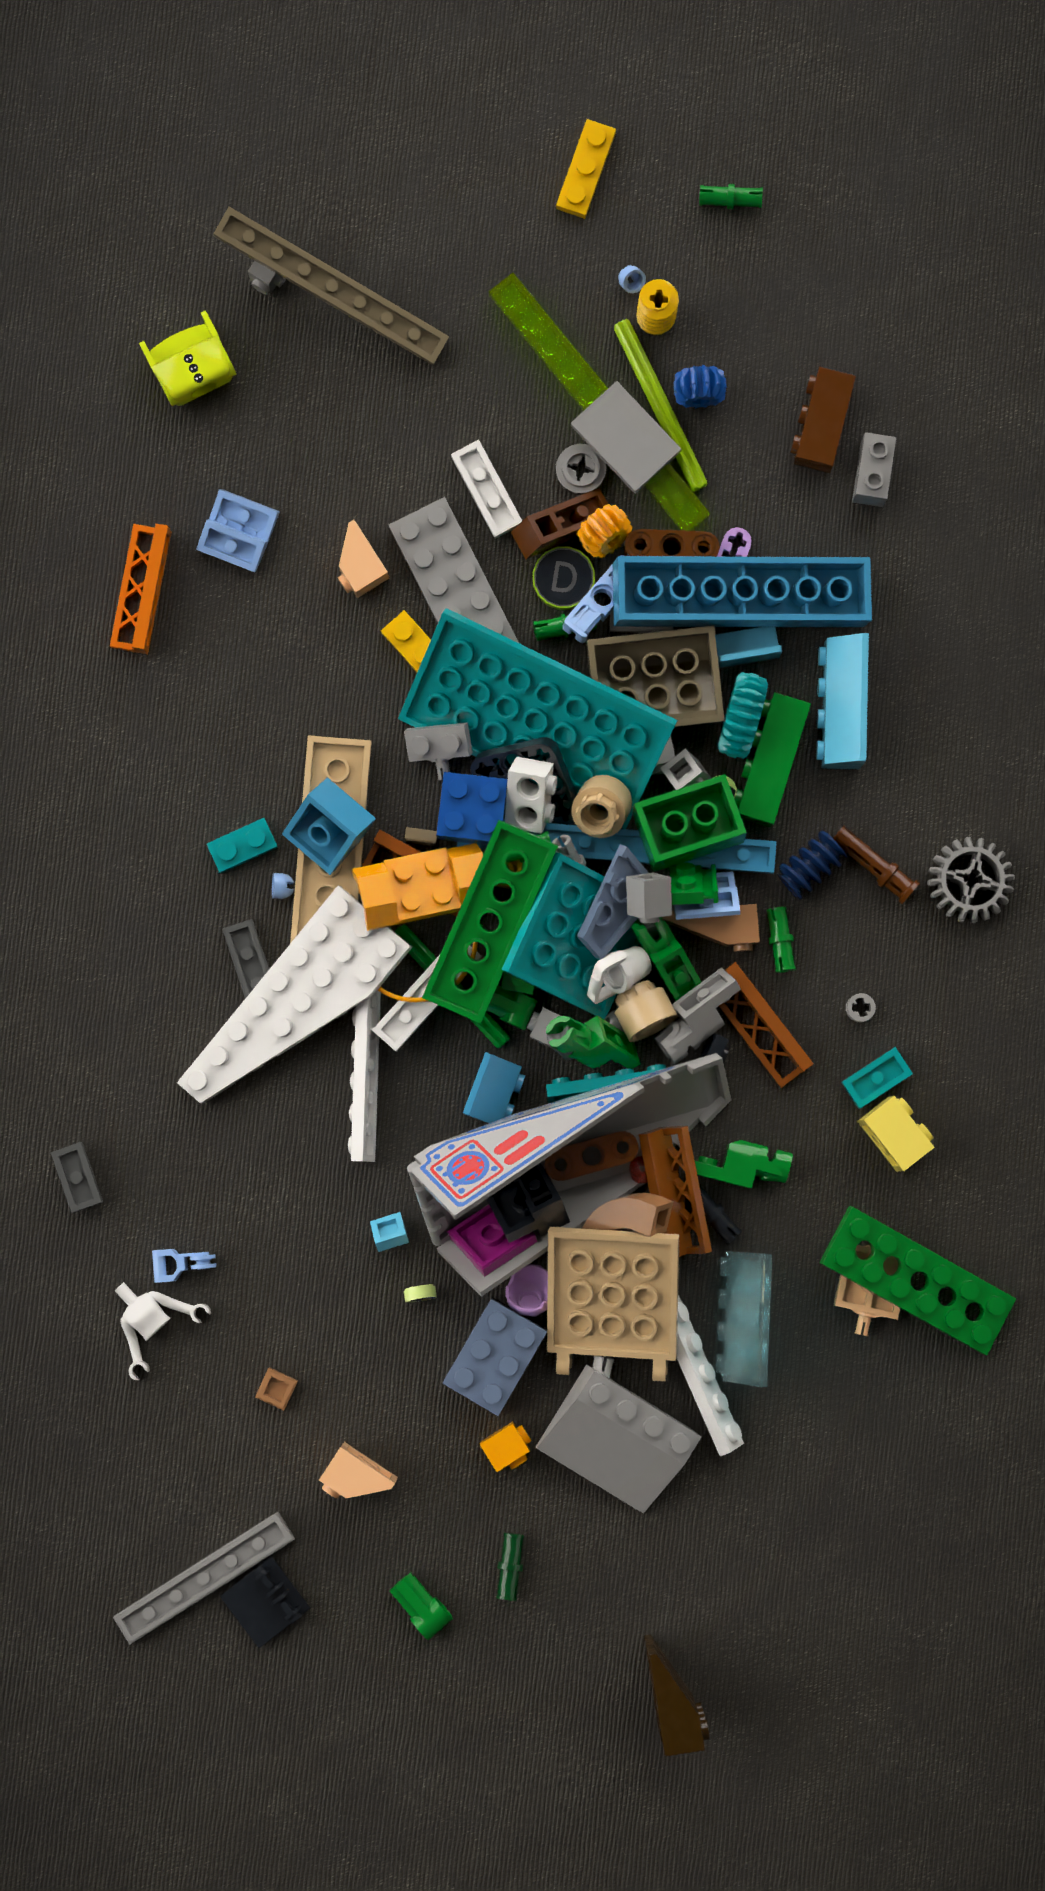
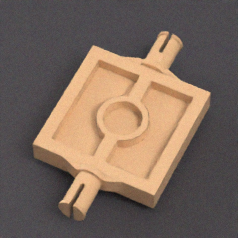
M870 1245L856 1246L858 1258L866 1259L870 1255ZM893 1256L886 1258L883 1263V1269L888 1275L894 1274L898 1269V1261ZM840 1275L834 1306L847 1308L859 1314L855 1334L868 1336L871 1317H887L898 1320L899 1307Z

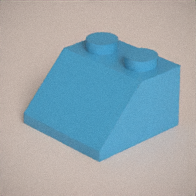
M327 777L307 795L282 835L331 875L361 841L376 818Z
M485 1052L463 1114L486 1123H492L510 1116L515 1106L509 1104L513 1091L516 1093L520 1092L526 1076L520 1074L522 1067Z

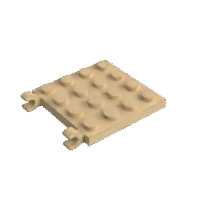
M564 1227L549 1228L547 1352L557 1353L556 1374L569 1375L570 1368H572V1354L653 1359V1381H666L668 1360L676 1361L679 1234L657 1233L648 1237L639 1232Z

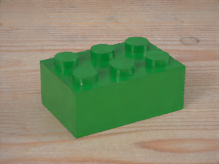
M725 774L634 803L632 815L653 872L742 844L747 834Z

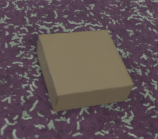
M406 827L405 840L407 843L436 846L438 844L437 831Z

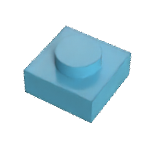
M401 1212L370 1221L378 1252L409 1243Z

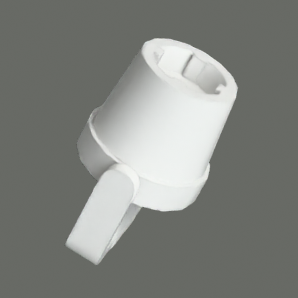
M633 946L611 952L603 959H600L594 966L587 997L595 1004H598L615 994H621L631 989L635 983L647 976L651 971L652 964L647 952L640 946Z

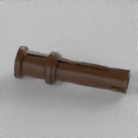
M845 825L833 837L846 853L878 878L876 880L878 882L877 885L880 887L885 886L899 898L898 902L900 904H903L920 884L918 880H911L899 870L897 863H888L870 846L847 829Z

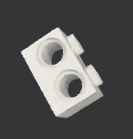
M522 757L515 758L508 770L506 823L522 830L542 834L547 823H552L555 804H551V795H554L557 786V776H553L554 763ZM528 779H533L538 785L531 783ZM526 807L532 808L536 813L529 811Z

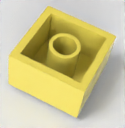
M895 1096L884 1099L857 1120V1122L895 1171L898 1172L908 1169L935 1147L930 1142L934 1139L930 1131L924 1124H916L910 1115L914 1112L902 1097L896 1099Z

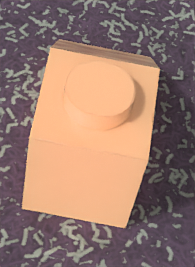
M355 520L350 521L339 562L342 575L338 579L347 593L353 591L356 597L359 598L389 579V575Z

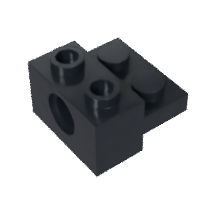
M541 1162L486 1199L509 1243L537 1229L540 1235L543 1236L548 1233L550 1227H561L570 1223L563 1202ZM519 1199H522L526 1209L523 1207Z

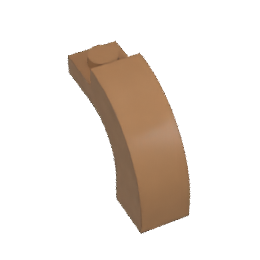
M635 1193L602 1204L593 1211L582 1229L623 1231L625 1228L651 1237L657 1233L667 1231L674 1201L651 1193Z

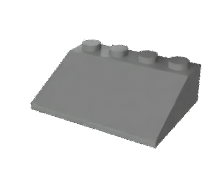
M586 1364L536 1445V1448L644 1513L685 1465L701 1436L693 1429Z

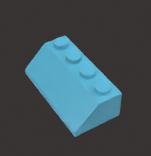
M869 633L830 637L826 639L824 647H819L818 666H824L823 678H818L817 695L818 697H823V709H818L817 728L822 729V741H817L816 760H822L821 768L860 769L866 762Z

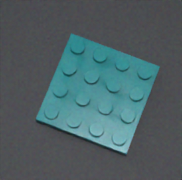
M555 852L530 912L520 927L501 970L594 1016L598 1015L605 1019L616 994L598 1004H595L587 997L594 966L600 959L595 958L577 937L605 876L561 853ZM631 927L607 954L639 945V941Z

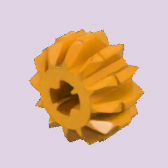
M607 504L602 509L597 508L592 515H588V519L581 523V528L577 533L583 548L593 557L599 556L602 558L608 553L612 554L615 549L621 547V544L632 530L631 522L628 520L625 512L616 505L611 506Z

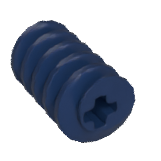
M825 831L818 833L820 842L814 839L808 842L810 850L804 847L798 850L800 858L794 855L789 858L791 867L783 863L779 866L781 875L777 874L779 879L799 900L803 899L800 892L801 888L809 892L813 890L809 882L811 879L819 884L822 883L819 873L822 871L830 876L832 872L829 864L832 863L837 867H841L839 856L842 855L847 858L838 843Z

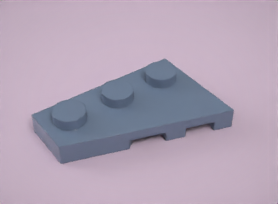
M621 844L577 935L591 954L598 959H603L638 919V917L627 915L626 876L649 873L630 849Z

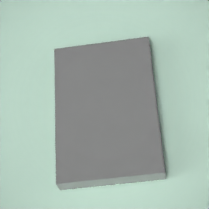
M618 381L610 386L574 419L570 425L635 494L682 450Z

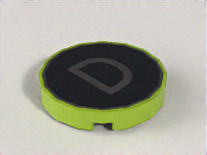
M555 547L546 551L537 560L533 570V587L535 592L547 606L557 610H571L575 608L595 585V570L590 559L580 550L572 547Z

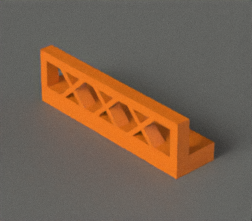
M133 524L110 641L111 648L148 655L172 533L167 525L155 524L154 528ZM140 533L153 535L151 549L144 555L137 546ZM137 551L140 557L134 561ZM144 561L147 565L145 580L137 585L131 577L132 570ZM130 581H131V583L133 584L134 588L131 589L130 591H128V590H129ZM138 592L141 596L139 611L131 616L125 607L126 600ZM124 612L128 616V619L123 621ZM133 623L135 632L132 644L119 642L121 629Z

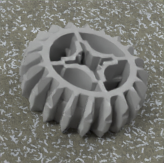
M971 837L964 839V847H962L958 839L952 842L954 852L949 847L944 846L941 851L946 858L939 855L933 858V861L940 868L930 867L928 870L930 874L937 876V879L927 881L928 886H938V890L930 894L931 898L941 896L943 899L936 907L941 909L946 904L950 906L946 913L947 917H952L956 910L959 911V922L965 920L967 913L971 923L977 922L978 913H980L984 921L990 919L988 908L994 914L1000 913V907L996 902L1003 905L1009 902L1002 892L1012 893L1014 890L1012 886L1005 885V882L1015 879L1014 874L1004 873V870L1012 866L1011 862H1006L1003 865L1000 863L999 860L1005 856V852L1001 851L996 856L992 854L996 847L994 843L989 844L986 849H983V838L977 840L975 847H973ZM963 855H972L966 870L956 869L953 871L948 869L950 863L955 858ZM981 858L991 866L995 875V881L983 874ZM972 872L976 875L975 878L978 879V883L971 886L969 890V887L966 885L967 882H964L963 877L968 876ZM946 879L959 886L961 902L951 895ZM988 889L994 891L986 903L975 906L970 905L976 890L986 891Z

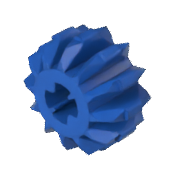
M703 365L684 368L675 374L674 396H676V403L686 408L694 407L696 409L698 407L706 408L710 405L716 406L719 402L725 400L727 386L723 370L715 366L706 367Z

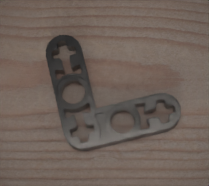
M540 737L482 751L475 757L470 768L472 775L508 779V770L511 767L507 760V755L516 754L527 759H531L530 757L534 756L533 760L554 763L553 775L558 776L562 780L563 786L556 788L554 795H551V804H555L553 820L558 824L564 825L574 823L572 804L577 796V792L555 741L547 737ZM540 748L544 753L549 752L550 755L547 759L544 754L536 755ZM482 762L486 766H493L490 772H488L487 768L480 767ZM562 803L566 809L571 808L570 814H567L566 810H560Z

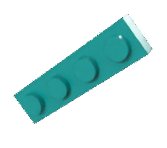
M652 1065L647 1067V1071L634 1072V1069H621L616 1071L615 1075L603 1077L602 1073H591L584 1075L583 1080L571 1081L570 1077L556 1078L552 1080V1084H546L548 1104L666 1068V1065Z

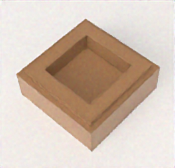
M269 1367L255 1398L284 1411L298 1380Z

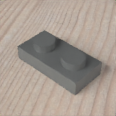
M83 1142L51 1152L71 1213L103 1202Z

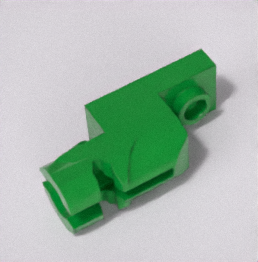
M738 1140L728 1143L722 1167L717 1166L718 1160L699 1156L698 1161H695V1166L699 1176L752 1189L755 1176L759 1177L758 1181L786 1183L793 1153L777 1150L774 1153V1157L769 1161L767 1146Z

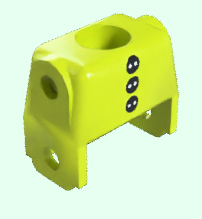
M206 310L201 312L205 324L180 331L168 337L150 351L144 341L139 343L171 406L184 405L227 384L233 376L237 375Z

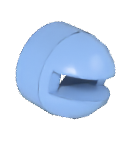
M628 265L620 271L618 280L625 291L637 293L645 285L646 276L638 267ZM629 276H630V277L632 278V280L634 281V282H632V283H630V284H629V281H628V277H629Z
M273 873V899H284L293 894L294 889L287 888V884H294L292 877L283 873Z

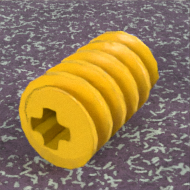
M662 279L652 280L646 283L640 291L636 314L637 323L648 334H663L674 325L679 299L678 293L671 283Z

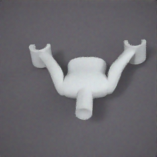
M123 1282L115 1292L128 1305L121 1318V1326L128 1340L133 1363L128 1370L130 1377L134 1380H140L134 1372V1368L138 1364L143 1366L147 1372L150 1371L148 1363L142 1360L138 1338L134 1329L147 1341L171 1319L164 1313L158 1303L170 1309L191 1315L192 1320L196 1323H202L196 1316L197 1308L202 1307L211 1315L210 1307L203 1303L193 1306L155 1291L137 1297Z

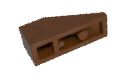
M600 488L527 516L511 531V534L526 560L578 536L577 533L581 528L580 525L588 519V515H592L597 508L602 509L608 502Z

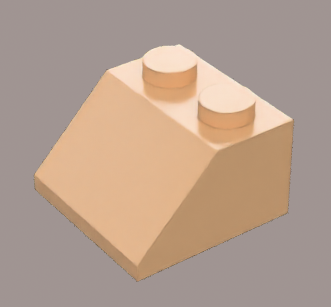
M344 1442L319 1481L324 1483L322 1489L338 1499L340 1495L345 1498H351L392 1489L398 1477Z

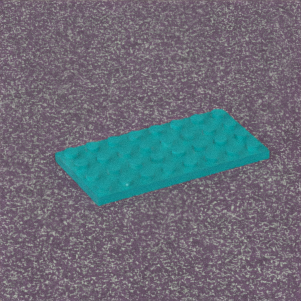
M447 608L440 617L398 717L399 720L415 728L468 722L473 752L471 755L475 757L482 751L540 737L550 738L557 743L577 794L588 779L598 775L612 776L625 784L631 794L632 808L622 826L623 829L627 828L632 817L634 803L640 801L678 721ZM541 748L539 749L538 753L536 754V755L544 754V756H545L546 759H547L548 756L550 755L549 752H548V753H544ZM509 754L507 755V760L512 765L515 758L519 756ZM557 776L556 788H559L563 786L562 780ZM528 779L531 783L538 785L533 779ZM596 804L601 810H607L604 806Z

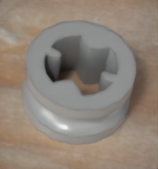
M864 993L852 996L846 1003V1013L855 1022L869 1020L873 1017L876 1010L874 1000L871 996ZM862 999L863 1004L869 1005V1011L864 1012L866 1014L864 1017H860L858 1012H853L852 1004L856 1005L857 1002L855 1000Z

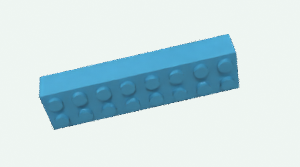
M618 556L613 562L614 626L864 627L872 621L870 557Z

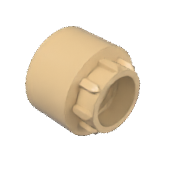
M608 775L594 776L582 785L573 801V820L577 827L589 836L595 838L610 837L622 828L631 811V794L625 784L615 777ZM596 804L604 806L607 810H601Z
M650 980L637 983L631 989L616 997L615 1003L618 1009L615 1011V1015L629 1042H636L666 1028L678 1018L664 988H656L655 984L650 982Z

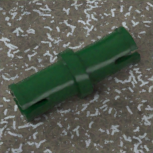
M504 1533L501 1562H498L497 1566L500 1569V1577L496 1598L517 1601L519 1572L523 1571V1564L520 1563L524 1535Z

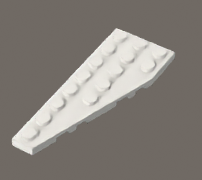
M338 885L177 1083L199 1103L207 1102L234 1085L239 1079L262 1067L269 1060L281 1055L316 1033L321 1027L332 1020L341 1017L351 1008L371 998L412 949V946L389 927L367 931L363 905Z

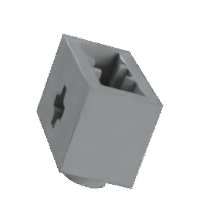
M865 432L860 445L852 503L878 507L884 506L888 497L896 437Z

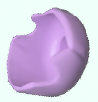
M528 1264L511 1276L506 1286L507 1303L511 1310L523 1316L536 1317L547 1310L548 1271L540 1265Z

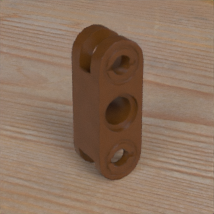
M637 529L626 537L624 555L671 556L664 552L663 546L666 543L672 542L680 548V552L673 556L717 557L720 546L716 536L706 531ZM642 545L645 549L639 551L635 546ZM704 547L708 552L701 553L698 548Z
M618 1131L564 1146L546 1158L544 1163L545 1170L552 1179L565 1181L632 1161L637 1156L639 1150L638 1141L630 1132ZM620 1141L628 1143L629 1149L627 1152L620 1153L617 1151L616 1146ZM588 1147H596L601 1153V1159L595 1165H589L583 1160V1151ZM557 1159H564L567 1163L566 1169L558 1170L555 1167V1161Z

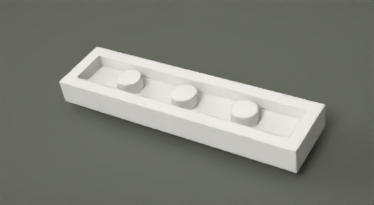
M469 945L468 953L471 956L472 947ZM476 952L475 960H480L482 956ZM439 956L408 989L403 997L417 998L423 996ZM460 972L456 975L455 981L463 972ZM399 1000L372 1031L397 1052L438 1005L430 1001L406 1002Z

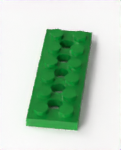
M498 820L423 993V999L478 1023H482L504 972L501 969L520 927L530 912L559 845L502 820ZM518 853L524 858L525 866L521 871L514 872L508 868L506 860L510 854ZM506 883L511 887L512 896L509 900L500 901L494 896V887L497 884ZM485 913H494L499 919L498 928L492 931L484 929L481 925V917ZM474 942L482 943L486 948V956L481 960L471 958L468 953L470 944ZM460 972L470 973L474 980L473 986L469 989L459 988L455 981L456 975Z
M852 1206L848 1207L819 1262L986 1356L1016 1301V1298ZM862 1241L868 1242L871 1247L870 1255L866 1259H860L856 1255V1246ZM893 1256L898 1261V1269L894 1274L888 1275L883 1269V1263L886 1258ZM916 1272H922L926 1280L923 1288L915 1290L911 1286V1277ZM944 1287L950 1288L953 1293L952 1301L947 1305H942L938 1300V1293ZM975 1302L980 1308V1314L975 1320L970 1321L966 1317L965 1310L970 1303Z

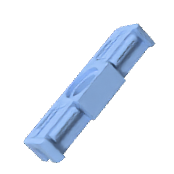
M613 564L565 618L563 630L568 634L573 631L576 634L575 639L580 643H585L588 637L587 634L590 633L600 620L603 622L614 610ZM600 592L605 593L610 597L611 603L606 606L599 605L595 602L594 595Z

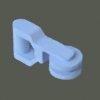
M175 1249L152 1250L154 1283L177 1281L181 1273L188 1270L187 1257H190V1260L196 1261L195 1265H191V1269L199 1270L216 1267V1263L210 1262L211 1259L216 1258V1255H209V1252L179 1254ZM165 1256H172L177 1262V1269L173 1275H167Z

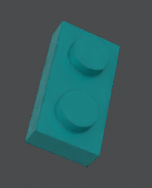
M265 818L207 843L220 874L278 848Z
M894 1047L841 1083L857 1108L860 1109L913 1073L897 1048Z

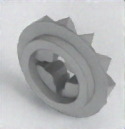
M574 444L567 447L559 455L556 462V475L564 489H568L574 494L588 493L600 487L606 474V463L587 444ZM582 457H584L585 468L591 472L584 473L580 481H577L576 471L569 467L578 466Z

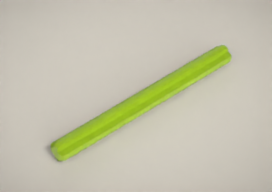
M625 319L614 325V331L661 428L682 449L676 456V459L693 492L698 491L707 485V480L630 321Z

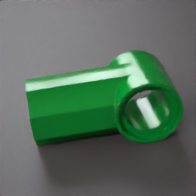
M497 986L487 1012H491L499 1016L500 1020L525 1031L538 1001L520 992H511L501 989V986Z
M411 1572L390 1589V1593L411 1616L410 1620L428 1641L453 1620L447 1608L436 1597H432Z

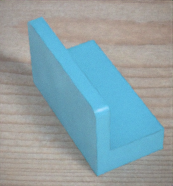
M758 627L715 635L719 668L779 658L782 653V647L778 645L775 627Z

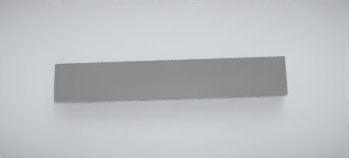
M277 1511L113 1616V1619L130 1645L295 1540V1537Z

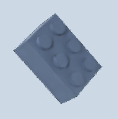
M491 1298L442 1384L499 1416L546 1335L547 1329Z

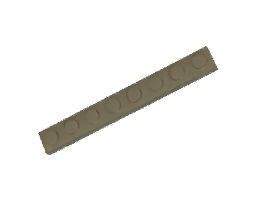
M228 207L213 233L215 238L431 365L435 363L449 338L448 335L231 207Z

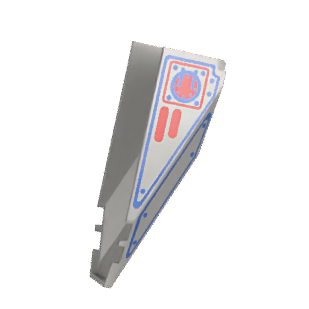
M717 1053L522 1111L430 1145L414 1156L415 1161L408 1165L407 1170L433 1245L439 1246L437 1250L442 1257L482 1297L547 1252L548 1233L541 1236L538 1229L533 1231L536 1235L537 1243L484 1277L450 1239L448 1234L450 1229L489 1205L486 1200L540 1162L545 1169L544 1163L546 1158L562 1147L618 1131L630 1132L635 1136L639 1147L637 1156L632 1161L565 1181H557L549 1176L570 1219V1223L561 1227L582 1228L587 1218L599 1206L608 1201L627 1196L647 1183L638 1134L659 1127L688 1126L690 1132L699 1122L707 1126L731 1101L723 1059ZM678 1134L671 1135L673 1146L677 1145L680 1148ZM620 1141L616 1149L620 1153H625L628 1151L629 1145L625 1141ZM588 1147L583 1151L582 1157L585 1163L595 1165L600 1161L601 1153L596 1147ZM557 1159L555 1167L558 1170H564L567 1167V1163L564 1159ZM519 1199L523 1207L526 1209L522 1199Z

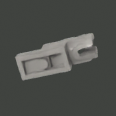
M722 967L672 1004L679 1019L671 1022L655 1037L661 1050L674 1064L688 1056V1046L691 1045L694 1049H697L703 1041L725 1025L716 1008L722 1003L727 1002L741 988L737 981Z

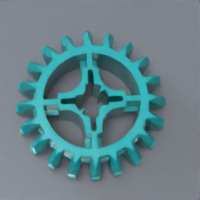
M741 672L736 677L719 737V752L725 753L729 757L743 759L750 753L767 693L768 682L766 678L759 677V675L754 673L748 674Z

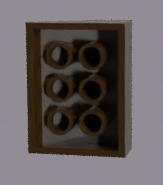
M651 1634L644 1635L658 1729L665 1757L704 1751V1740H710L701 1702L695 1703L693 1694Z

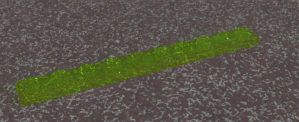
M511 273L489 291V296L583 411L608 389L514 273ZM670 463L644 485L680 530L692 531L710 516V512Z

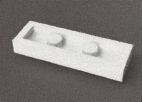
M477 440L452 453L451 458L494 538L496 539L514 530L522 522V519L480 441Z

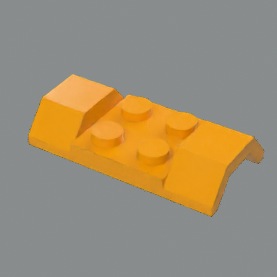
M477 843L449 849L441 848L352 869L364 908L367 931L458 912L483 857V853Z

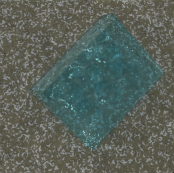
M726 1250V1257H720V1276H725V1289H719L718 1309H724L723 1322H718L717 1341H723L722 1354H716V1373L721 1374L722 1381L767 1387L772 1254Z

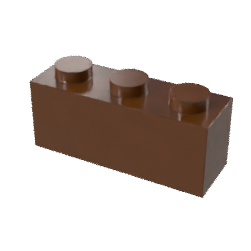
M820 366L816 376L810 375L806 388V393L811 394L809 405H802L798 420L799 424H803L801 436H794L790 453L796 454L795 465L827 473L831 472L856 378L855 375Z

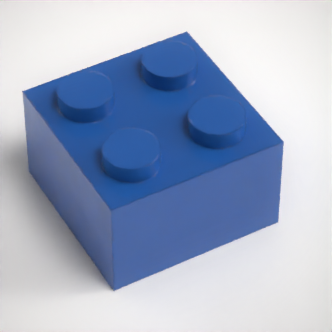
M444 772L436 834L437 839L488 845L498 820L504 821L508 779Z

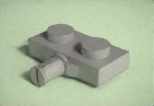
M468 722L407 728L404 731L409 762L424 760L436 762L438 780H443L444 772H450L448 760L456 757L470 756L473 753Z

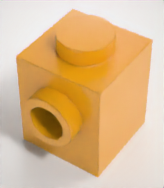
M512 1421L482 1440L480 1446L496 1472L508 1465L511 1469H514L527 1460L525 1454L530 1452L527 1444L532 1440L522 1425L516 1427Z

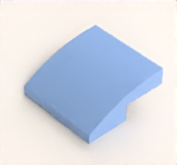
M219 489L209 519L205 522L196 550L256 572L280 511Z
M733 871L716 873L718 903H714L713 899H704L703 904L673 905L676 920L740 915L737 887H735Z

